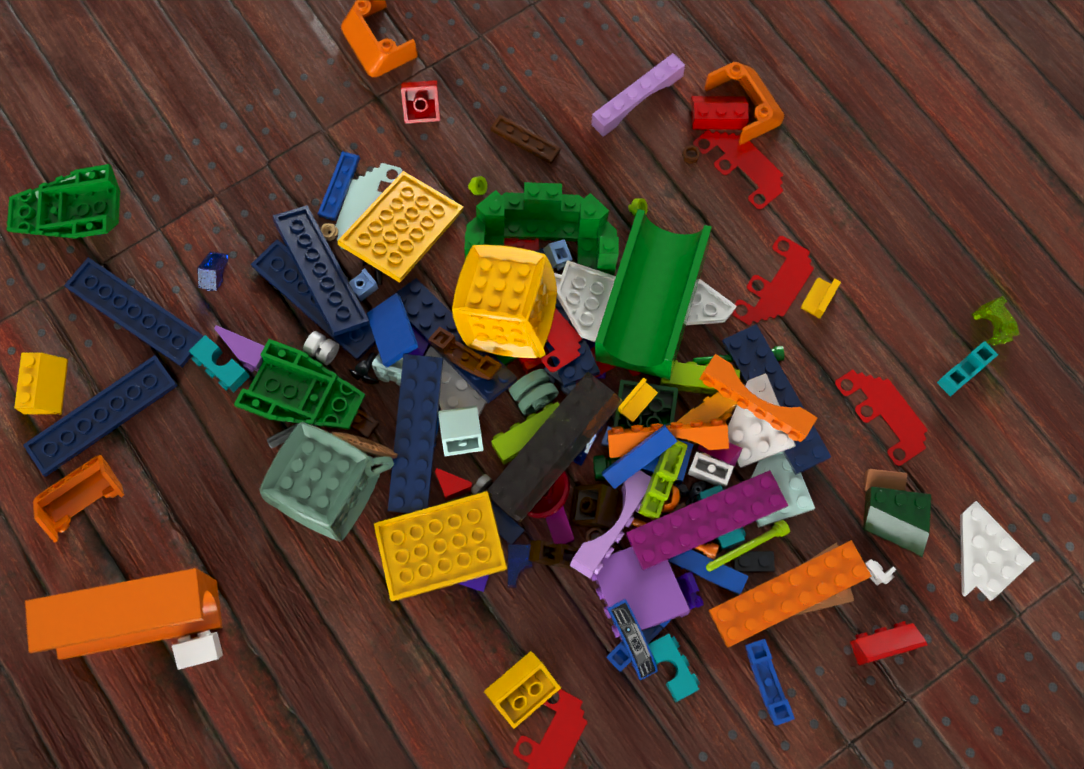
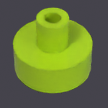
M482 176L473 177L468 184V188L474 195H483L487 191V181Z
M643 198L634 199L632 204L629 205L628 210L634 216H636L638 209L644 210L645 214H647V202Z

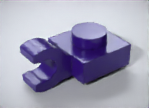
M688 572L677 577L676 580L689 609L703 606L702 598L695 593L699 589L693 573Z

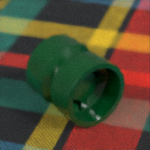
M605 455L593 456L595 481L606 480L602 472L621 457L610 458L609 456L606 458Z

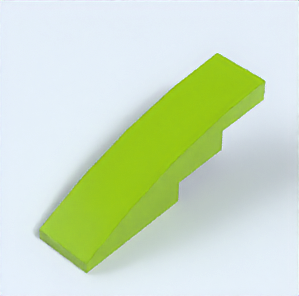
M678 441L661 454L638 513L653 520L659 519L664 502L669 497L673 482L677 480L688 447L687 444Z

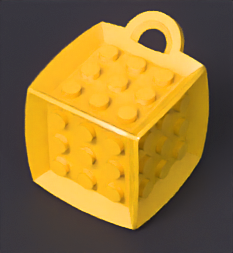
M473 245L459 275L452 305L455 326L469 348L510 357L542 358L546 355L544 345L551 328L557 298L556 279L550 261L543 253L502 245Z

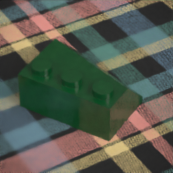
M620 380L614 427L630 429L634 425L651 427V424L656 423L667 426L674 422L678 388L649 384L658 394L632 423L618 411V407L639 382Z
M871 486L865 493L863 530L884 540H889L899 547L908 549L916 555L923 557L930 533L931 494Z

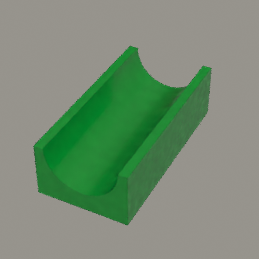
M637 210L595 340L596 361L670 380L708 252L711 226L704 225L701 231L694 234H676L657 227L647 218L644 210Z

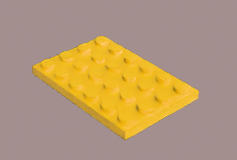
M402 171L338 239V245L400 283L463 212V206Z
M488 491L374 523L390 601L392 602L508 569Z

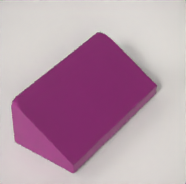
M730 442L729 449L708 450L702 445L698 447V450L733 466L736 465L743 449Z
M563 506L553 515L545 517L555 544L567 545L574 542V536Z

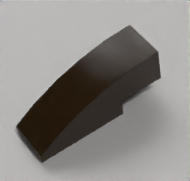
M543 540L531 541L529 561L574 569L570 564L579 548Z

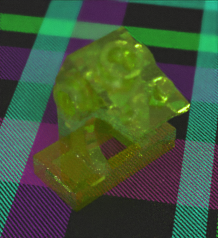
M1003 296L985 303L971 314L975 320L985 318L994 325V335L986 341L987 344L991 343L992 346L1013 341L1012 337L1020 335L1016 320L1004 306L1007 301Z

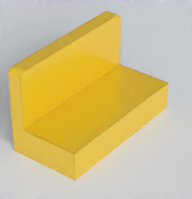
M818 277L804 300L801 309L821 318L841 281L834 278L830 284Z
M645 378L638 383L618 407V411L632 423L658 394L655 389L646 383L647 380Z

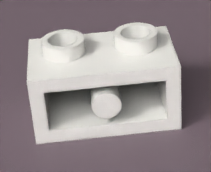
M696 452L688 475L715 486L721 485L725 489L734 466L722 460L713 459L706 453Z
M210 630L198 633V637L190 638V635L178 638V642L172 645L178 670L217 660L223 656L218 633H210Z

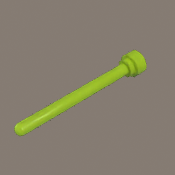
M783 519L777 521L771 530L713 560L706 565V569L712 571L775 536L784 537L790 533L788 524Z

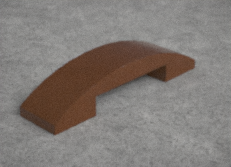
M440 326L428 339V342L443 356L478 377L491 380L502 367V364L487 355L482 357L455 340V335Z

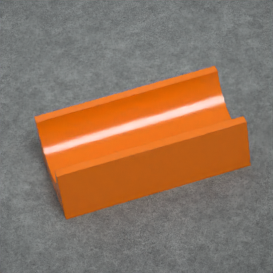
M197 568L25 601L29 652L35 653L56 648L59 660L222 628L217 580Z

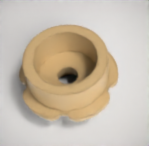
M326 223L321 227V232L326 240L332 241L338 235V228L334 224Z

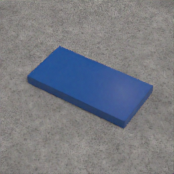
M398 293L367 313L382 363L386 368L403 358L404 354H409L418 348L405 307Z

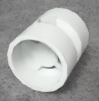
M317 331L309 335L303 347V352L311 357L316 356V359L325 365L333 361L339 350L338 343L331 339L326 340V337Z

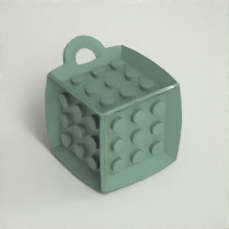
M300 422L274 458L261 484L260 493L268 504L290 518L340 542L343 541L362 513L374 490L380 473L392 468L394 462L393 458L389 456L372 458L339 437L310 424Z

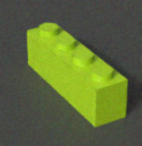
M676 360L670 380L660 379L661 386L678 388V391L711 395L718 392V390L706 386L700 380L708 364L703 366L697 365L695 362L679 363ZM734 368L737 376L740 378V370Z
M558 402L555 404L549 403L540 413H532L523 423H515L506 433L500 432L493 437L494 440L491 441L492 447L503 465L569 427L570 420Z

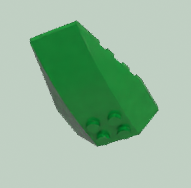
M106 164L71 171L70 175L65 177L61 175L55 178L53 182L48 184L44 182L36 189L30 188L9 197L7 231L64 238H81L109 233L119 224L120 188L111 165Z
M268 339L260 354L263 359L261 367L249 389L242 388L234 406L269 420L293 423L304 422L310 425L350 429L366 395L347 381L339 378L334 372L326 369L318 361L310 358L305 352Z

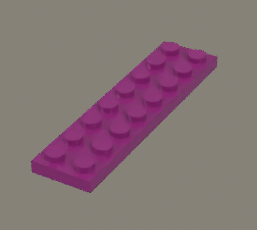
M771 470L633 529L627 532L626 535L642 570H646L787 508L788 504Z

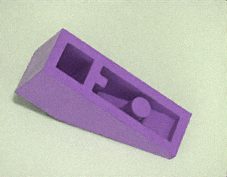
M216 325L214 329L243 364V368L250 372L254 370L258 372L263 363L260 354L265 346Z

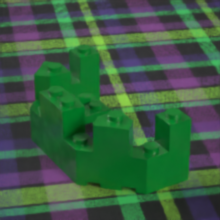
M524 182V193L505 192L501 195L495 190L476 206V217L466 227L465 259L473 245L504 246V238L547 241L565 239V241L578 242L577 264L614 276L619 255V237H617V229L607 221L609 210L591 193L583 198L580 195L562 194L561 183Z

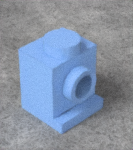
M565 239L549 243L543 249L552 268H557V271L564 269L567 260H573Z
M365 268L362 270V273L349 281L352 290L360 302L378 289L376 281Z

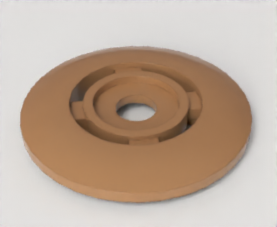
M332 432L333 435L346 441L363 453L377 457L389 456L397 458L398 456L392 449L377 442L352 434Z

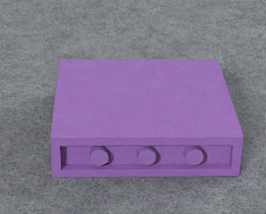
M632 547L611 554L608 559L604 557L601 562L604 565L599 574L596 575L594 573L591 577L592 582L596 580L599 587L596 588L599 599H604L606 604L604 611L608 619L611 616L607 608L623 599L627 600L642 631L678 616L684 617L690 612L668 560L642 570ZM615 625L611 626L615 637H619L622 642L623 640Z

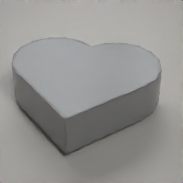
M484 474L471 488V492L474 495L479 494L481 491L483 492L492 483V479L487 474Z

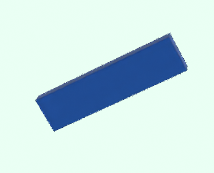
M342 151L318 211L319 217L336 221L360 161V156Z
M663 425L605 469L602 475L615 489L678 441L670 430Z
M693 550L668 559V562L738 595H741L748 579L747 575L724 564L712 571H708L706 565L712 562L713 559Z

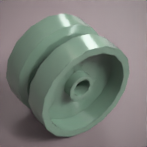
M544 369L528 373L515 382L509 390L513 399L520 401L518 407L523 415H529L542 409L559 394L555 385L548 383L550 378Z

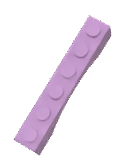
M674 53L594 112L592 114V126L604 137L616 128L624 117L641 101L654 92L671 86L683 77L685 64Z
M639 470L624 482L621 489L623 498L622 511L618 521L604 535L592 541L584 542L573 557L570 564L571 567L590 579L594 573L596 575L599 574L604 565L601 563L604 557L607 559L610 557L614 550L612 545L614 542H620L624 535L622 530L625 526L629 528L634 520L632 515L635 511H639L651 479L649 475Z

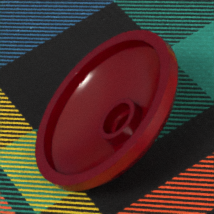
M541 460L530 464L521 472L515 484L514 497L517 506L523 513L533 518H545L553 515L564 505L568 498L570 490L569 477L566 471L553 461Z

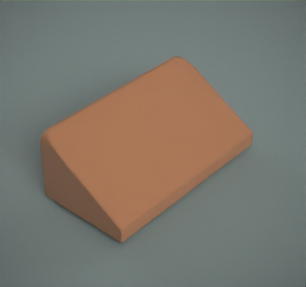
M868 469L865 472L864 491H867L871 486L905 491L907 473Z

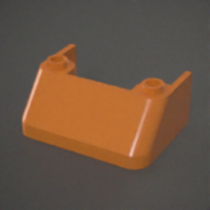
M357 0L341 24L343 35L365 71L371 77H378L418 57L414 39L399 46L392 39H383L378 42L364 18L386 8L385 0Z
M732 62L708 74L704 88L706 92L732 79L738 80L756 107L754 116L757 121L743 128L739 139L740 145L782 124L784 113L753 68L739 62Z
M97 455L34 498V519L55 543L58 541L57 533H62L69 528L71 517L102 496H105V498H114L117 495L123 497L122 485L102 455Z

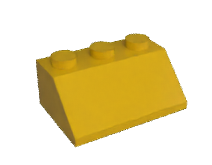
M21 353L14 408L22 414H62L68 359L45 353Z
M530 651L483 692L512 728L515 729L560 690L561 687L543 663Z

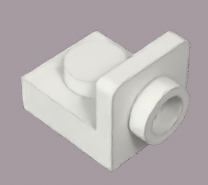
M870 559L865 563L872 576L870 579L877 586L881 583L886 585L894 578L892 575L896 570L894 567L884 573L882 566L878 562Z

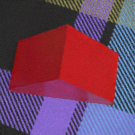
M438 468L435 470L446 501L471 491L473 487L472 482Z

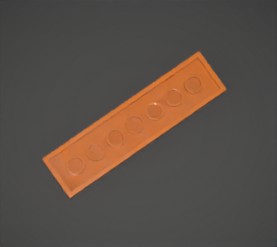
M851 540L710 609L709 613L727 648L872 576Z

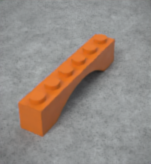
M717 354L713 356L700 377V380L706 386L718 390L723 397L730 398L739 407L753 412L757 418L764 419L774 429L783 431L794 441L801 443L817 420L816 416L801 407L777 406L758 398L740 381L733 365Z
M711 419L710 422L702 423L701 420H694L690 422L691 424L672 422L671 425L666 426L675 438L691 440L708 450L729 449L728 425L722 419ZM651 424V427L634 425L630 429L612 427L611 430H607L610 458L623 457L661 428L663 424Z

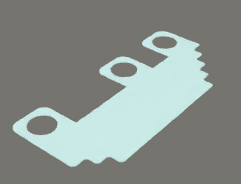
M381 163L379 168L374 167L372 172L367 171L365 176H359L358 180L353 179L351 181L335 225L338 228L337 241L382 194V192L377 191L380 181L388 183L394 181L388 179L386 173L394 169L398 172L399 176L402 173L400 167Z

